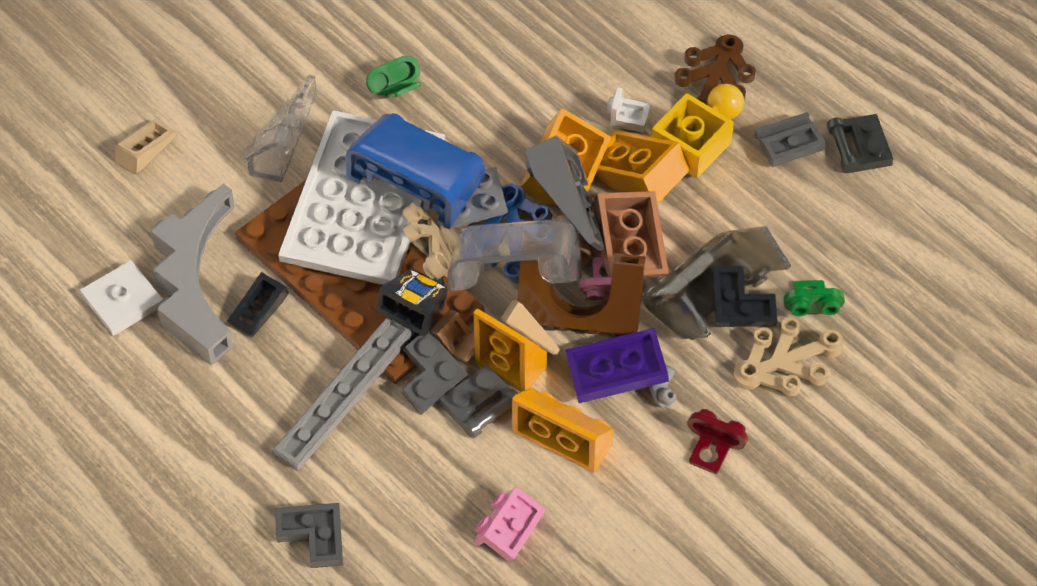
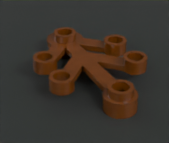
M727 34L719 37L714 46L702 50L696 47L688 48L685 51L684 59L688 66L695 67L701 61L714 57L718 58L715 63L691 71L688 68L677 69L675 72V83L679 87H687L692 82L708 77L700 96L696 98L707 105L710 92L718 86L721 80L722 84L736 86L742 92L745 101L746 89L735 82L727 68L728 62L731 61L738 71V79L742 83L753 82L756 70L751 64H746L741 55L744 47L742 40L735 35Z

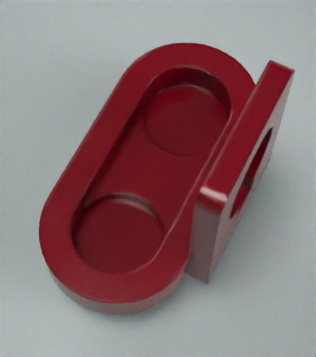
M701 409L699 412L692 413L687 421L688 428L700 436L689 458V463L713 474L719 472L730 448L741 450L748 441V436L745 432L746 428L742 423L734 420L728 423L717 419L716 415L707 409ZM710 445L716 446L715 452L718 455L716 461L710 463L703 461L700 458L701 451L709 449Z

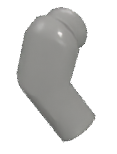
M666 365L669 382L649 386V390L656 404L667 408L675 402L676 393H672L671 388L668 387V384L675 375V371Z

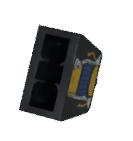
M409 270L380 287L375 311L425 337L443 311L448 289L445 286L443 277L431 279L416 270Z

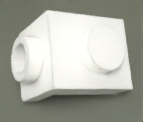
M618 87L615 97L610 96L607 104L606 113L611 114L610 126L644 133L651 112V104L623 98L624 88Z

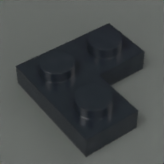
M743 266L712 268L715 327H763L777 325L775 294H745Z

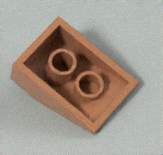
M656 192L597 194L593 201L594 206L590 207V211L594 213L599 223L605 249L601 250L600 254L608 277H612L615 253L646 256L644 277L668 276L669 271Z

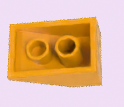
M614 130L609 135L611 140L594 177L619 193L655 191L658 204L690 171V167L679 142Z
M477 308L473 312L475 363L482 368L488 365L502 380L522 392L528 390L547 368V351L519 334L512 327L502 324Z

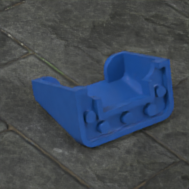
M396 113L382 115L352 143L346 152L347 178L360 183L364 176H367V180L373 182L375 177L421 199L424 201L425 210L430 211L433 208L439 215L437 224L449 230L485 177V165L479 155L467 152L405 121L403 117Z

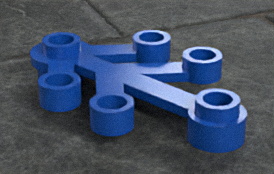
M510 183L502 186L508 213L489 218L478 229L479 237L485 243H491L482 250L480 259L485 266L489 268L495 267L500 262V250L509 240L511 258L504 265V273L511 282L519 284L520 258L523 249L521 234L534 240L537 245L552 247L555 244V237L549 230H541L520 219L519 210L532 215L538 225L544 226L551 222L553 215L547 206L537 205L527 200L526 193L522 187ZM507 215V222L498 233L496 227Z

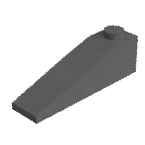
M557 135L526 149L525 153L528 161L525 162L530 176L536 178L585 240L597 250H604L605 246L598 220L594 213L589 211V208L594 206L592 197L588 195L584 186L588 185V180L577 150Z

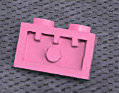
M517 486L507 493L504 491L499 493L491 505L494 508L489 517L486 515L477 525L475 531L478 535L473 541L477 546L482 543L487 544L509 562L515 559L546 511L545 508Z

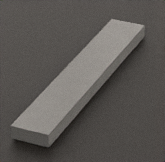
M386 318L273 449L274 455L299 471L416 333Z

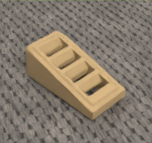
M156 119L152 120L115 145L116 163L133 174H137L176 137V131Z
M513 299L502 315V321L551 354L557 355L560 350L557 344L520 302Z

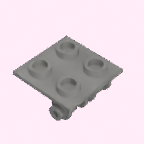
M496 167L485 169L484 179L451 228L508 213Z

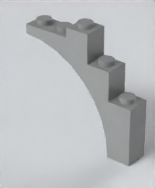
M224 183L216 190L211 191L195 208L188 210L182 219L172 213L165 220L159 221L151 231L154 248L166 257L154 269L157 286L169 295L157 308L160 324L211 366L233 347L230 329L215 316L204 299L199 282L201 259L208 240L219 223L235 207L232 189Z

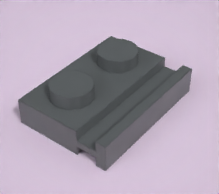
M808 112L755 129L754 137L759 140L760 147L772 167L825 150L826 142L815 123L811 122Z

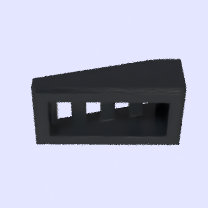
M261 272L227 322L254 337L284 302L289 294L288 289L285 285ZM265 289L273 293L271 297L263 293ZM257 298L267 302L265 306L255 302ZM250 306L260 311L258 316L248 311ZM244 315L254 322L250 326L241 321L240 318Z

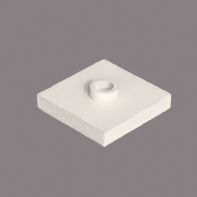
M132 260L80 289L83 299L112 336L155 312L163 301Z

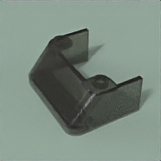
M767 226L725 231L710 239L670 272L668 276H665L642 296V302L648 311L682 339L707 338L711 335V332L706 326L707 321L705 317L714 310L713 267L743 266L744 286L752 285V287H757L768 279V273L777 270H787L791 267V264Z

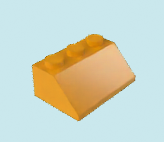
M561 108L548 123L539 143L557 135L577 150L588 180V185L584 186L588 192L611 140V136ZM526 171L520 184L525 193L542 204L557 205L536 178H532L528 171Z
M530 388L515 394L512 399V428L514 433L593 473L613 445V428L600 419H593L583 414L575 406H567L555 400L552 395L546 392H539Z

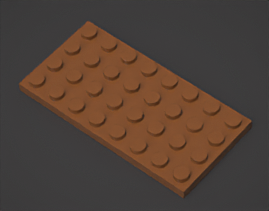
M305 180L235 232L236 239L352 346L359 350L387 318L375 311L382 284L279 261L278 254L306 183ZM410 242L399 276L409 270H416L428 276L423 269V263L426 262L428 256L412 242ZM445 275L442 276L448 291L443 311L432 328L449 309L456 311L466 325L469 326L474 322L473 312L478 308L485 313L484 306L454 279L449 280ZM416 333L405 346H407L420 334ZM402 349L382 373L396 384L417 366Z

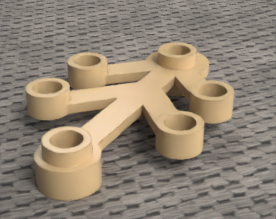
M412 203L404 208L403 214L409 222L403 227L407 238L414 242L420 237H428L429 256L426 258V262L423 263L425 273L431 279L435 277L441 278L445 275L446 278L452 280L460 275V269L454 262L459 257V252L451 241L445 227L437 224V219L439 218L437 212L433 208L430 211L425 210L424 203L422 207ZM423 219L427 225L417 224L416 222Z
M787 317L781 323V336L771 359L761 362L765 348H768L772 343V332L765 327L758 328L754 332V345L748 360L741 361L735 366L734 379L743 389H755L761 384L780 390L787 396H795L799 393L801 381L798 377L810 380L812 384L817 386L825 384L828 379V369L824 365L816 364L808 367L797 362L820 353L828 358L837 357L843 350L844 339L839 332L828 330L821 334L818 341L788 352L793 338L799 333L800 323L794 317ZM791 325L795 329L789 330L786 326ZM759 336H765V337H767L768 339H767V340H760L758 337H759ZM827 340H833V341H836V342L831 343V342H828ZM778 370L791 375H787L782 379L768 373ZM749 371L753 372L754 374L748 375L745 372ZM814 373H821L824 376L816 377ZM792 383L796 387L789 388L786 386V384Z

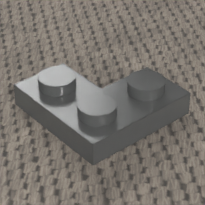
M430 331L425 337L419 335L403 349V352L422 373L403 388L401 393L421 415L468 375Z
M339 503L275 508L277 543L309 540L311 568L343 566Z

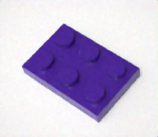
M655 328L565 349L578 403L669 382L667 368Z

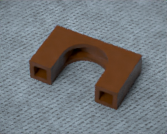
M524 244L520 258L517 301L528 310L540 326H552L558 331L580 329L588 334L607 332L613 333L617 337L638 332L646 256L615 253L611 290L608 296L596 305L577 307L561 299L554 289L552 272L555 247Z

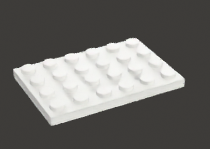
M332 111L278 254L280 262L382 285L399 276L411 242L403 231V227L409 223L403 214V209L412 203L422 207L424 201L375 177L373 182L367 180V176H364L360 183L346 177L347 150L359 136L377 121L376 119ZM427 131L445 140V134Z

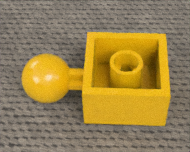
M720 84L712 89L706 105L686 93L652 128L651 137L679 142L690 167L688 174L697 179L731 144L734 124L732 119L736 118L743 110V94L734 85Z

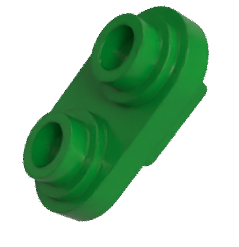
M401 56L368 73L366 77L367 88L374 95H386L387 98H394L421 86L420 82L413 83L420 76V65L411 56Z
M823 280L795 281L794 290L786 293L783 301L785 309L790 311L792 315L800 317L807 314L835 315L844 305L845 298L843 291L840 289L825 288Z

